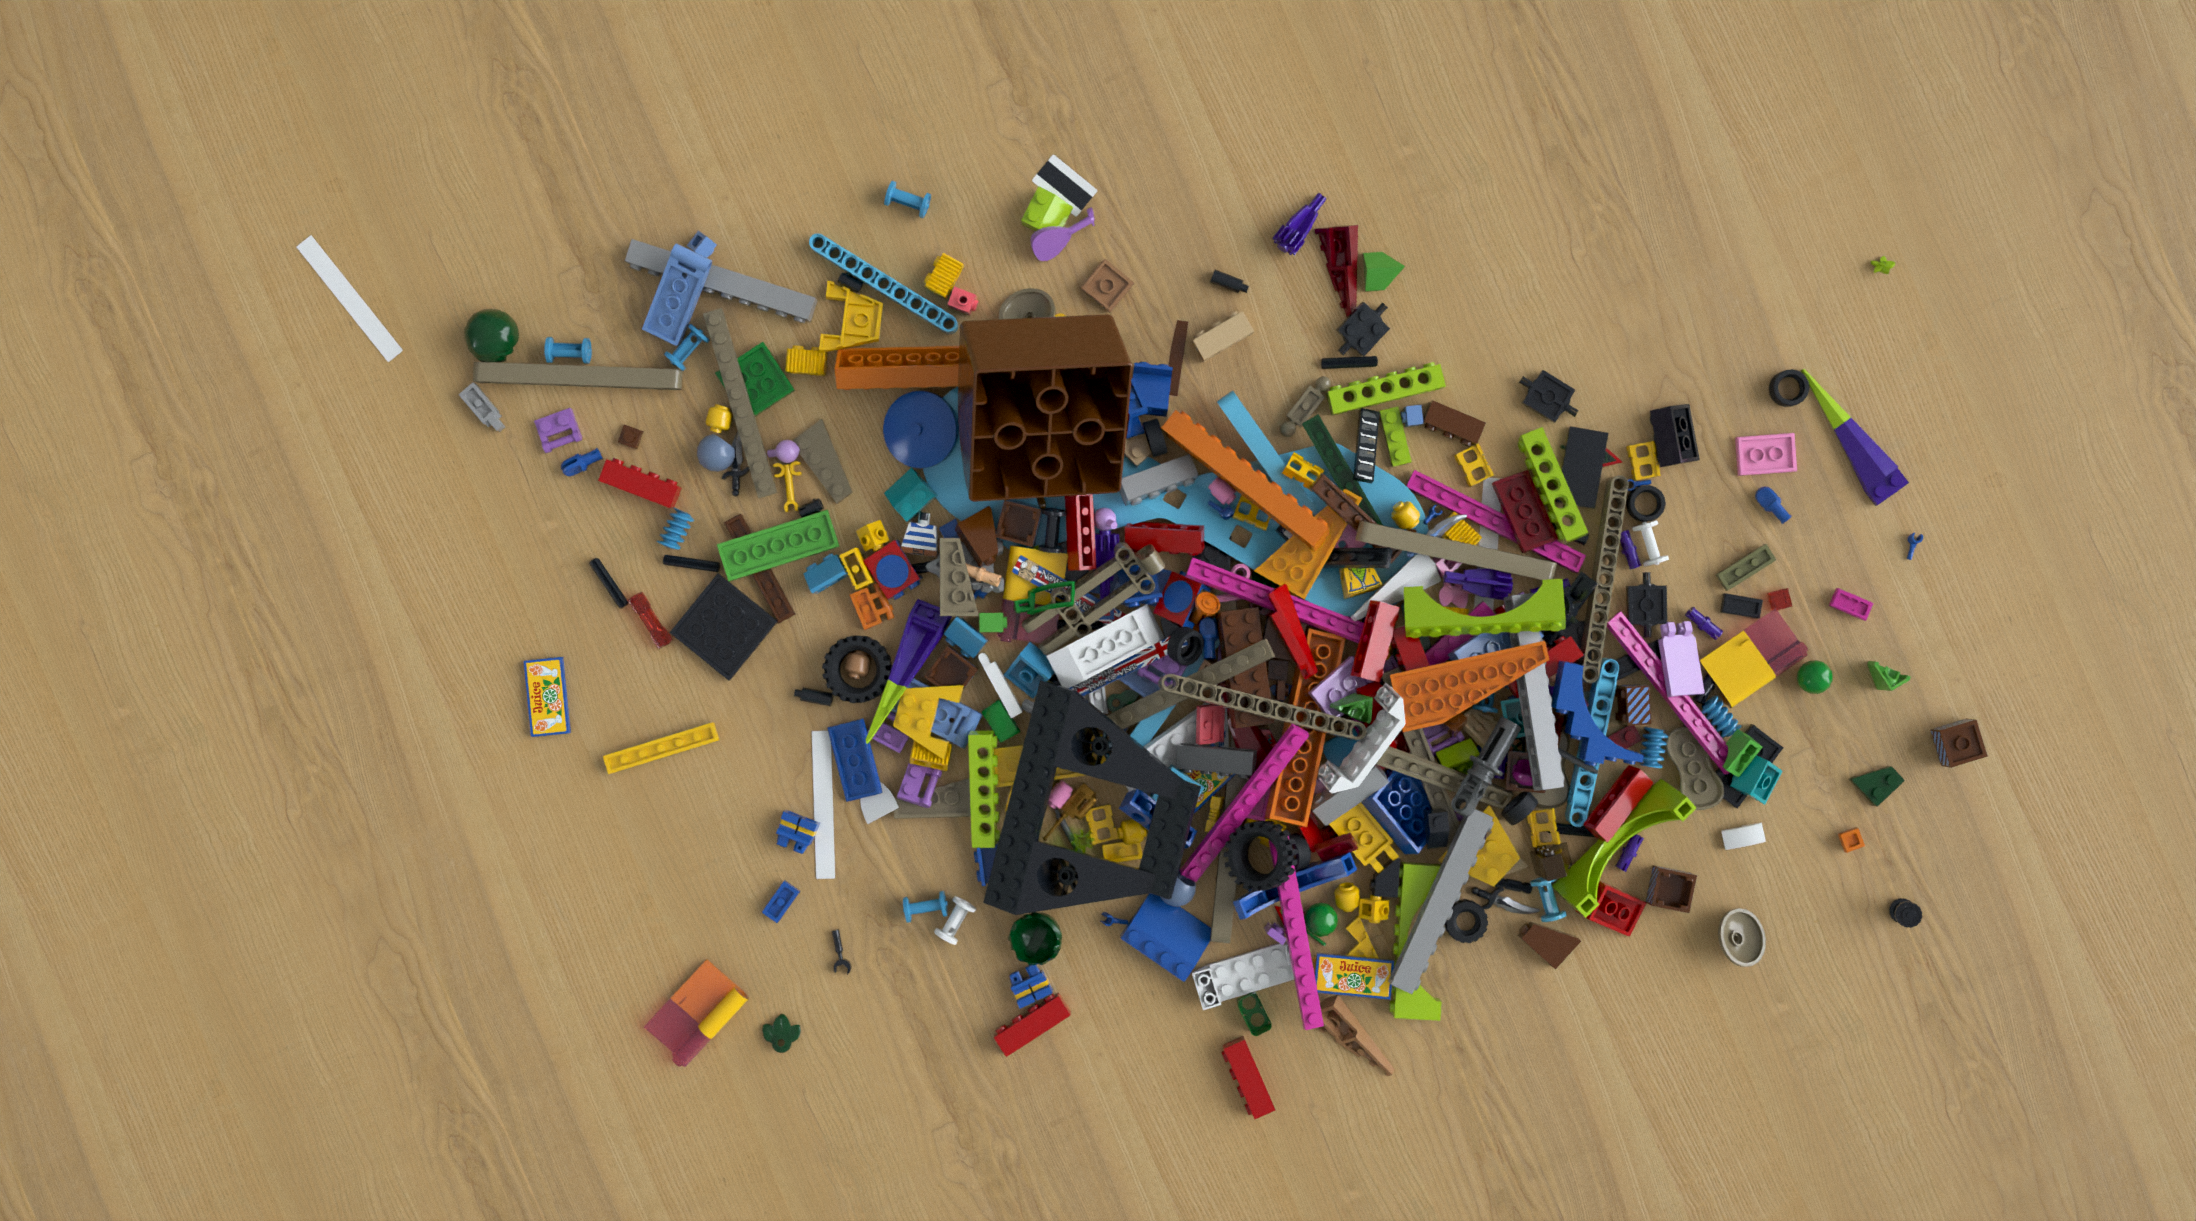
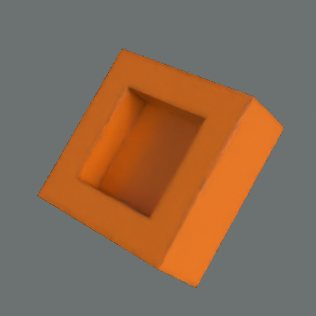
M1855 827L1838 834L1846 853L1865 846L1859 828Z

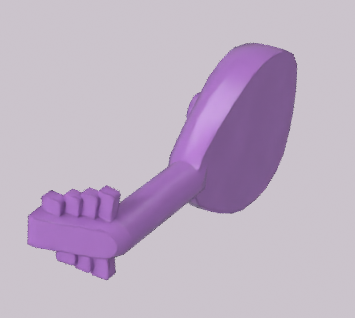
M1092 207L1087 209L1088 217L1068 228L1051 226L1035 231L1030 239L1031 248L1035 256L1040 261H1048L1063 250L1072 234L1090 224L1095 226Z

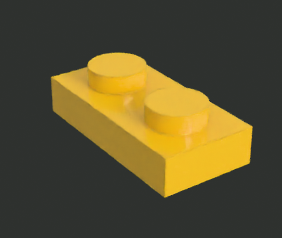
M1121 841L1102 844L1104 859L1114 862L1142 859L1141 843L1126 845Z

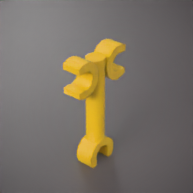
M794 461L787 465L773 464V467L781 468V473L774 474V477L781 478L785 476L787 502L784 504L785 512H789L788 507L790 504H794L795 511H799V504L794 498L792 474L795 476L802 475V472L794 471L796 465H801L799 461Z

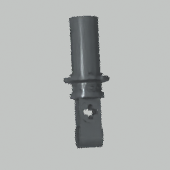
M1500 717L1477 757L1473 755L1469 757L1473 762V766L1470 769L1468 768V774L1451 802L1452 808L1463 817H1468L1474 812L1478 802L1484 796L1488 785L1491 786L1493 783V777L1495 775H1503L1498 768L1521 730L1520 726L1504 717ZM1466 802V806L1460 809L1461 804Z

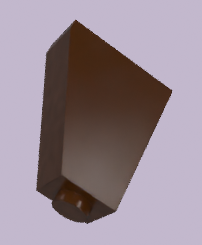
M987 506L959 522L955 528V532L979 568L984 565L986 567L992 565L999 553L992 509L990 506Z
M1531 921L1528 924L1525 923L1519 929L1520 933L1517 935L1555 970L1581 942L1574 935Z

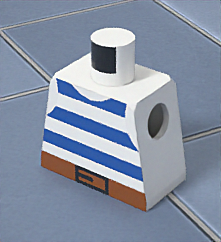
M919 512L918 523L909 522L901 545L904 553L938 557L937 526L929 525L930 513Z

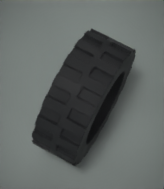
M1464 899L1458 900L1457 903L1455 902L1452 907V916L1444 924L1446 931L1452 938L1461 943L1478 941L1487 931L1488 917L1485 910L1472 900ZM1470 912L1473 914L1475 925L1472 929L1464 931L1457 926L1456 920L1460 913Z

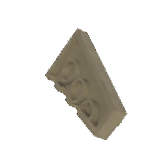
M821 419L795 438L793 442L797 444L800 449V455L838 504L853 491L825 424Z
M940 538V616H979L960 538Z
M970 778L935 788L931 797L932 803L930 808L896 798L895 800L899 808L894 810V819L971 817ZM925 791L919 792L918 797L923 798Z

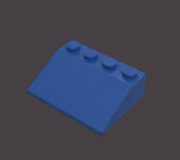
M1388 769L1385 773L1389 783L1361 803L1404 854H1419L1426 845L1423 810H1430L1431 806L1421 780Z
M1149 893L1121 933L1120 938L1185 982L1210 942L1211 927L1180 906H1170L1160 896Z

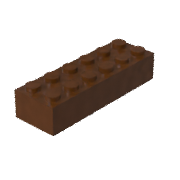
M1258 607L1216 613L1222 660L1263 640ZM1266 661L1225 681L1226 688L1271 699ZM1242 697L1240 700V705L1243 708L1248 705L1245 697ZM1264 702L1259 704V710L1262 713L1266 711V704ZM1229 709L1231 729L1274 723L1272 719Z

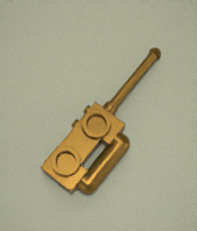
M1083 783L1074 795L1067 800L1068 802L1062 806L1064 811L1062 816L1047 834L1043 836V840L1047 841V838L1068 815L1074 820L1075 818L1081 820L1097 802L1095 797L1097 793L1087 784Z

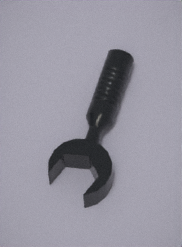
M839 929L832 930L835 951L839 956V960L834 964V972H837V966L843 964L848 968V975L852 966L848 959L842 957L843 947Z

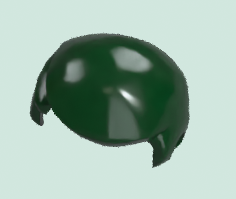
M483 309L474 313L468 320L464 329V337L468 350L479 361L504 362L506 357L514 351L513 347L519 339V330L516 322L506 312L498 309Z
M1032 912L1024 914L1013 923L1008 940L1011 944V950L1015 951L1016 958L1019 961L1026 962L1028 965H1044L1055 959L1062 945V933L1058 923L1052 916L1043 912Z

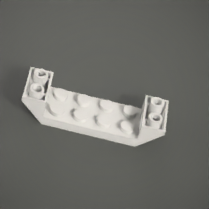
M1148 604L1046 657L1061 686L1070 688L1152 646L1165 637Z
M1385 683L1383 687L1379 688L1374 697L1383 709L1378 712L1373 723L1366 728L1365 737L1356 742L1350 754L1343 759L1341 766L1338 767L1327 760L1320 767L1317 777L1329 792L1336 793L1359 787L1406 724L1403 698L1389 684Z
M1287 941L1283 945L1276 943L1210 963L1192 972L1203 1010L1219 1006L1222 1001L1294 980Z

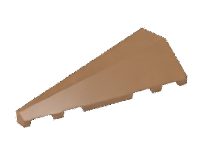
M1335 995L1324 999L1320 1003L1324 1026L1319 1027V1031L1322 1033L1326 1031L1335 1038V1042L1358 1057L1362 1055L1370 1061L1369 1064L1371 1066L1377 1065L1385 1071L1386 1076H1391L1394 1072L1393 1066L1340 996Z

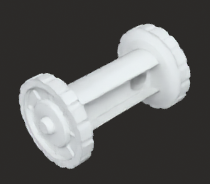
M1657 520L1648 523L1642 522L1641 525L1632 527L1633 531L1641 530L1650 560L1643 563L1644 567L1653 564L1658 565L1660 562L1669 560L1668 555L1660 556L1652 531V527L1658 524Z
M954 896L955 908L943 929L936 928L934 933L941 939L956 945L958 940L954 936L968 911L974 913L976 907L968 901Z

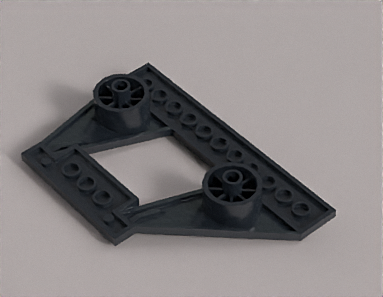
M1040 680L983 903L1013 915H1020L1149 893L1165 899H1171L1201 786L1180 778L1077 691ZM1098 729L1103 731L1102 736H1100ZM1094 753L1097 755L1096 760H1095V758L1092 756V754H1094ZM1104 755L1106 761L1101 764V760ZM1057 767L1158 795L1139 868L1038 841ZM1069 885L1073 890L1071 893L1067 892Z

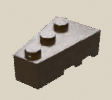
M1567 842L1546 847V845L1537 846L1534 848V851L1530 852L1536 875L1546 881L1567 877L1570 866H1572Z

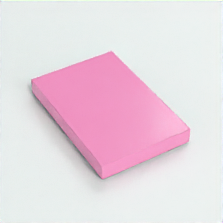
M1794 433L1735 438L1738 476L1797 471Z

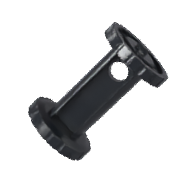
M1044 508L1041 513L1047 515L1045 544L1038 545V550L1048 553H1063L1064 548L1058 546L1060 518L1067 516V511L1057 508Z
M1898 898L1889 906L1890 917L1901 926L1912 928L1921 922L1922 911L1917 904L1910 900Z

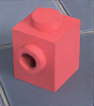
M954 286L947 305L952 309L971 315L972 311H976L979 301L976 300L977 296Z

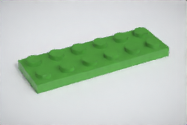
M828 510L717 544L729 582L840 547Z

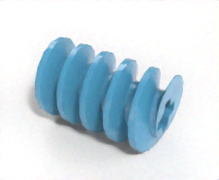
M673 507L677 513L669 514L673 520H666L670 527H663L667 533L660 534L663 541L657 542L668 548L679 550L681 547L677 542L683 543L684 539L681 535L687 536L688 534L684 528H691L687 521L694 522V519L690 514Z
M1713 696L1702 705L1703 709L1701 712L1708 714L1706 716L1707 720L1712 719V726L1717 725L1715 729L1717 732L1722 731L1720 735L1722 738L1733 735L1737 728L1740 729L1742 725H1737L1738 720L1732 719L1733 714L1727 713L1728 708L1722 707L1723 702L1717 701L1718 696Z
M1644 727L1649 734H1643V737L1648 741L1641 742L1646 749L1640 750L1645 756L1643 757L1644 763L1639 765L1663 768V765L1659 764L1658 761H1663L1664 758L1659 754L1666 751L1661 746L1667 745L1662 739L1668 738V735L1663 732L1665 730Z

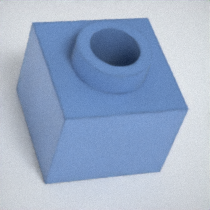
M698 230L687 246L694 252L707 258L713 253L717 244Z
M1421 405L1403 408L1401 420L1402 423H1405V427L1421 426L1424 424Z

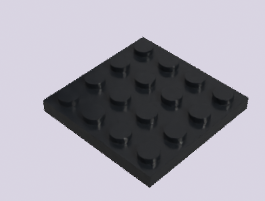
M717 573L670 633L728 681H731L778 621L720 573Z

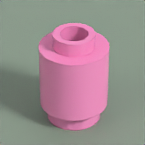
M1219 477L1208 487L1211 490L1210 493L1223 505L1226 503L1230 505L1237 497L1235 495L1236 490Z
M1237 564L1232 567L1230 572L1236 574L1238 570H1242L1243 577L1249 579L1250 570L1246 565Z
M1063 780L1056 783L1051 789L1048 805L1053 809H1056V807L1061 809L1072 795L1073 789Z

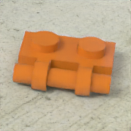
M878 583L873 585L875 593L871 594L867 587L850 594L864 630L883 623L880 617L882 614H885L888 620L895 618L892 612L894 610L892 604H889ZM876 598H879L882 608L877 610L874 603Z

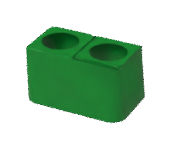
M998 699L982 711L983 716L991 729L994 730L1000 743L1021 732L1001 700Z
M1256 992L1248 993L1236 999L1238 1008L1253 1036H1259L1272 1028L1271 1021ZM1252 996L1256 1001L1255 1007L1252 1009L1244 1008L1242 1005L1243 999ZM1255 1013H1260L1264 1017V1023L1259 1027L1251 1023V1017Z

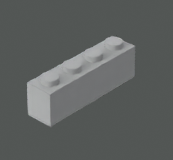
M1189 454L1122 478L1121 490L1119 492L1125 506L1129 504L1135 506L1148 497L1149 499H1154L1160 496L1162 492L1171 493L1177 490L1179 486H1190L1195 483L1199 474Z
M1375 764L1359 787L1331 793L1326 789L1322 793L1316 794L1312 800V811L1327 826L1387 785L1389 781L1386 773L1379 765Z

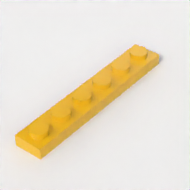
M712 722L605 755L603 759L608 774L716 742L720 739L715 723Z

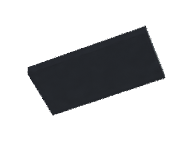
M1570 426L1561 471L1576 505L1595 509L1609 433ZM1556 500L1557 503H1563L1561 500Z
M1753 724L1745 732L1762 746L1757 756L1773 763L1784 748ZM1718 767L1715 772L1724 785L1723 799L1738 809L1747 795L1730 786L1734 774H1724Z

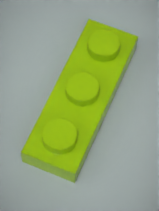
M1399 407L1379 411L1392 467L1411 463Z

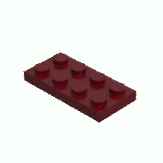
M1528 470L1492 483L1522 554L1558 540V536Z

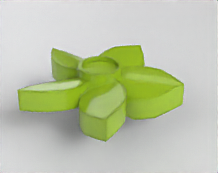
M1885 256L1880 258V262L1871 261V264L1875 266L1874 273L1881 272L1884 274H1889L1890 269L1896 263L1887 261Z

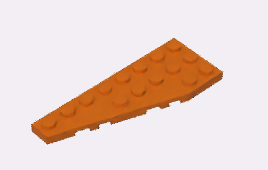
M1545 641L1389 675L1392 688L1403 698L1406 724L1402 728V732L1442 724L1547 662L1549 656Z

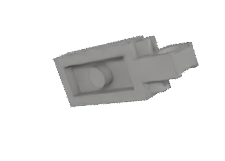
M471 383L459 394L479 420L486 424L487 427L492 425L499 432L505 428V425L499 419L502 417L499 410L476 383Z

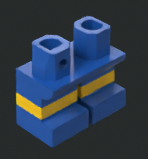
M785 810L776 834H779L776 844L787 847L790 839L796 841L793 851L803 854L807 847L812 844L820 822Z
M1037 965L1025 967L1029 975L1028 977L1022 978L1019 970L1009 975L1011 990L1015 995L1019 1009L1053 993V988L1045 973Z

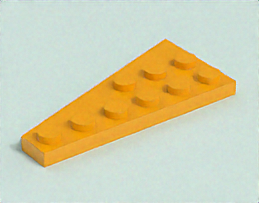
M1347 489L1343 490L1356 505L1360 504L1361 497ZM1328 505L1314 516L1316 519L1320 517L1328 523L1327 526L1330 533L1316 552L1293 535L1254 571L1279 586L1287 584L1290 592L1305 600L1348 525Z

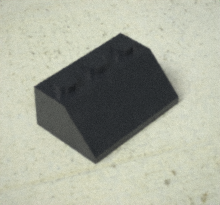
M1690 404L1651 410L1650 422L1653 425V439L1657 447V460L1660 463V467L1699 461Z

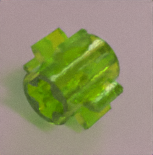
M1080 829L1079 835L1073 833L1075 840L1071 841V844L1077 846L1075 851L1080 848L1085 853L1086 847L1093 848L1090 843L1095 838L1090 837L1091 831L1084 833V830ZM1079 837H1086L1087 839L1085 842L1087 844L1084 843L1083 845H1081V840L1079 839Z

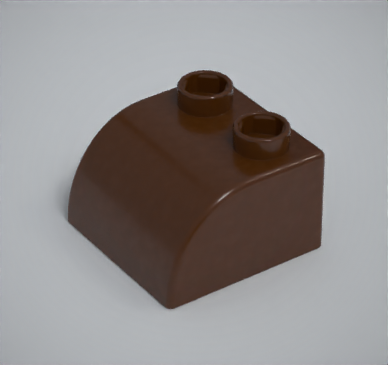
M1112 315L963 321L960 324L958 424L964 477L971 501L1117 493L1121 490L1133 365Z

